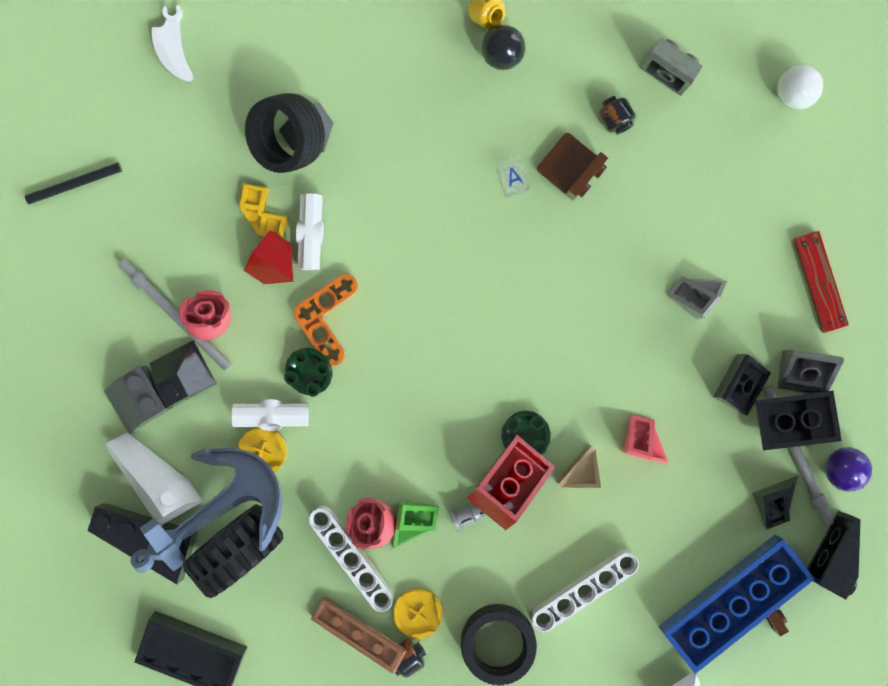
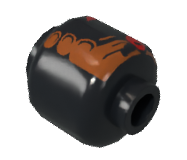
M612 96L602 102L604 107L599 111V117L608 132H615L616 135H619L634 126L633 121L636 118V114L626 98L617 99L616 96Z
M406 639L398 644L406 649L407 652L395 672L397 676L402 675L408 678L421 670L425 665L423 657L427 654L420 642L415 644L410 639Z

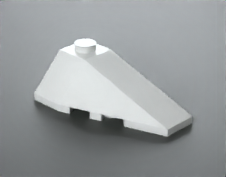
M128 432L105 444L152 518H155L161 525L203 501L187 478Z

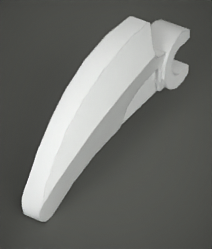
M164 6L162 13L166 19L165 24L162 27H152V41L155 52L161 63L172 75L182 81L192 82L194 79L193 74L188 67L181 39L180 20L183 16L180 6H176L177 13L174 16L168 15L167 7Z

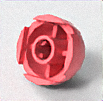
M213 290L196 292L197 296L192 299L187 297L179 309V316L186 332L200 340H212L226 332L231 323V308L223 294Z
M360 499L357 501L359 503L348 511L346 518L347 536H351L353 540L351 543L358 548H381L391 540L395 533L396 518L394 512L386 503L377 499Z

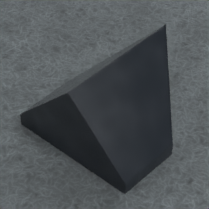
M798 476L752 493L766 529L790 521L789 510Z

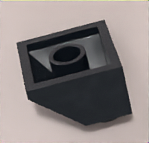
M194 340L149 363L154 386L166 408L174 407L217 384Z

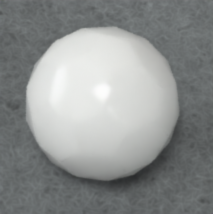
M796 64L789 67L779 77L777 84V94L780 101L792 109H805L812 106L820 98L823 90V79L820 73L814 67L807 64Z

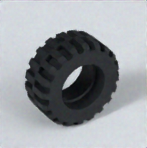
M255 504L247 509L184 561V571L205 597L213 598L225 591L257 566L282 542L283 531L277 525L269 545L264 551H259V525L262 506Z

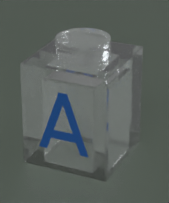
M509 157L501 160V165L497 166L496 171L505 198L528 191L530 184L522 159L515 160L514 157Z

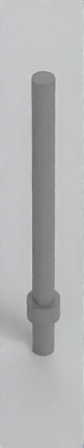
M124 259L118 266L131 278V283L137 289L141 288L186 332L181 322L179 311L148 282L149 278L142 271L138 272ZM186 332L224 371L231 365L208 340L197 339Z
M772 385L763 388L767 399L778 398ZM800 446L790 447L789 449L811 495L810 501L813 508L818 510L824 526L833 524L834 521L827 508L828 501L824 493L821 494Z

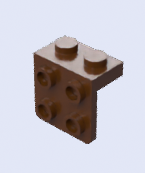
M565 133L540 162L537 171L573 201L578 195L582 198L591 188L588 182L593 176L598 179L606 170L607 166L604 163L608 157L602 152L598 155L594 154L573 135Z

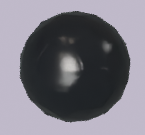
M510 25L492 27L483 37L481 44L482 56L487 64L497 70L512 69L524 57L526 50L525 40L521 32Z

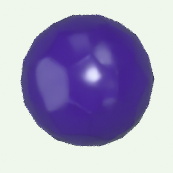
M845 447L835 450L828 457L825 473L828 481L838 490L852 492L860 490L868 484L872 476V465L865 453L859 449Z

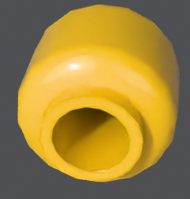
M471 0L468 14L475 24L490 30L503 21L505 6L501 0Z

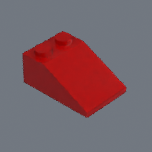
M516 435L467 496V499L500 527L507 530L517 523L555 469V466Z

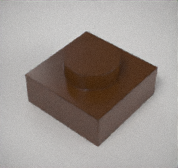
M780 609L774 611L766 618L772 630L780 637L789 632L785 626V623L788 621Z

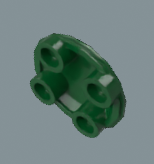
M300 348L287 359L284 380L299 393L315 397L325 391L330 385L333 376L332 366L327 357L319 350Z
M520 411L514 413L506 420L502 427L501 438L506 448L513 438L518 435L542 455L546 452L550 443L551 432L548 423L541 415L533 411Z

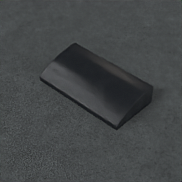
M155 611L148 620L134 663L193 686H233L247 646Z

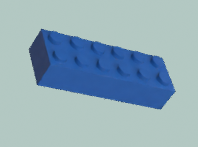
M773 535L658 626V628L696 674L814 581L815 578L786 541L777 535Z

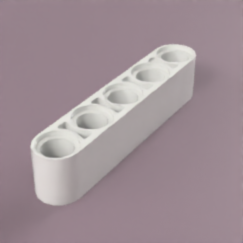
M325 505L317 507L309 517V523L371 607L378 612L387 611L391 607L394 598L390 586L363 550L351 543L353 542L351 536H347L345 526L332 509ZM316 513H325L328 517V522L326 524L318 523L315 517ZM331 533H340L343 537V542L340 544L333 543L330 539ZM349 552L355 553L358 556V562L355 564L348 563L345 555ZM370 573L374 581L366 584L361 581L360 575ZM378 593H385L389 600L386 603H379L376 601L375 596Z
M618 550L536 605L531 611V620L534 628L540 632L552 630L635 574L639 567L638 559L629 550ZM631 557L629 567H620L622 558ZM610 571L611 577L608 581H599L601 572ZM582 585L590 586V592L585 596L578 594V589ZM561 599L570 601L566 609L557 608V604ZM541 613L549 615V619L545 623H538L536 618Z

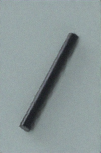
M117 162L25 195V200L28 205L120 173L122 172V167Z

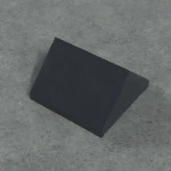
M737 354L713 398L748 416L771 372L750 355Z

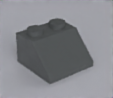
M148 366L136 367L118 378L104 391L129 434L173 408L165 407L154 386L152 373Z

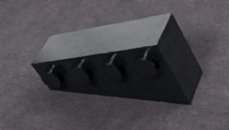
M102 503L94 508L88 532L132 557L140 549L147 550L149 542L140 530V527L153 518ZM168 522L161 525L165 530H174L178 527V525ZM198 531L181 542L179 549L186 560L192 554ZM154 560V564L150 568L176 585L184 579L186 574L183 565L173 572L163 560Z

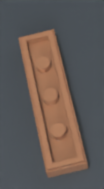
M326 597L322 598L311 618L312 621L392 674L396 672L407 652L406 649Z

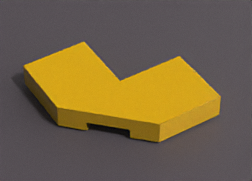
M243 183L239 208L257 236L264 238L270 230H273L284 238L288 217L264 212L269 188Z

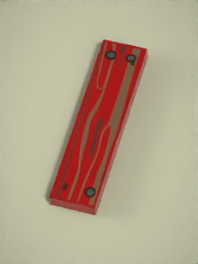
M820 231L794 238L793 241L822 333L849 326Z

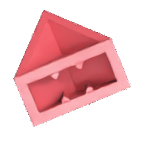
M631 414L621 452L669 464L655 429V420Z

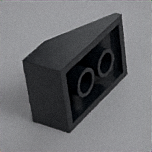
M834 390L755 401L763 451L842 441Z
M838 510L833 519L834 523L828 528L807 569L815 578L813 582L847 600L848 596L855 592L859 578L861 519Z

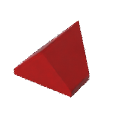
M270 230L251 253L243 271L263 284L294 282L292 243L273 230Z

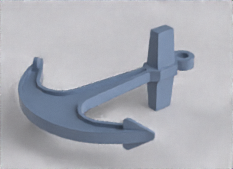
M237 448L202 449L191 455L193 460L210 465L234 468L235 476L233 481L227 488L174 530H165L155 518L140 527L149 545L147 550L140 549L132 555L131 565L137 572L142 573L148 571L153 566L154 560H163L174 572L186 560L179 549L184 539L247 501H256L262 504L263 509L259 525V551H264L272 540L281 517L283 505L281 486L271 467L254 453Z

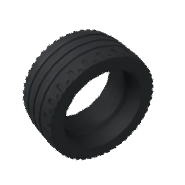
M283 93L266 97L255 103L248 112L245 121L247 145L253 158L266 170L273 171L274 173L292 172L308 166L321 154L325 142V127L317 108L304 96ZM278 110L288 116L294 126L296 149L293 156L282 149L275 136L274 119Z
M493 604L480 608L467 620L461 635V652L466 666L476 678L492 685H508L521 679L532 667L537 652V641L533 627L524 614L509 605ZM493 621H507L515 625L523 638V650L520 656L511 664L502 667L489 666L483 663L477 657L474 649V638L478 630L485 624Z

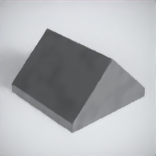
M782 350L778 388L807 393L829 391L844 362V358L799 350Z

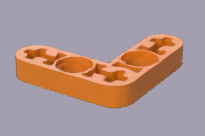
M349 274L339 276L298 304L294 310V317L315 349L319 350L326 357L330 354L329 350L326 347L321 350L320 346L326 344L332 338L334 343L329 345L333 350L339 349L340 353L337 355L339 358L337 361L334 359L329 360L331 365L341 364L345 358V351L322 316L357 292V280ZM345 279L348 282L352 280L353 284L350 286L352 290L350 292L347 290L341 291L339 294L342 298L338 300L336 293L330 288L335 285V289L338 290L343 286L342 280ZM323 293H330L333 297V302L328 307L322 306L319 302V298ZM314 300L316 306L322 312L318 314L315 309L309 314L311 317L309 320L306 318L301 319V309L304 307L308 310L313 307L310 302ZM323 327L326 330L327 336L323 341H316L314 339L313 331L315 328Z

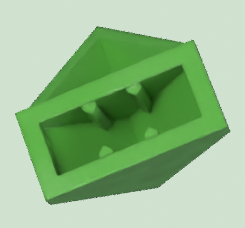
M401 500L393 548L428 531H435L439 506Z

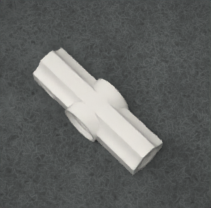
M300 194V220L297 221L296 240L299 243L297 264L299 270H320V250L324 238L322 195Z
M269 399L261 401L260 404H233L232 426L260 427V429L267 431L279 430L282 426H309V403L282 404L279 400Z

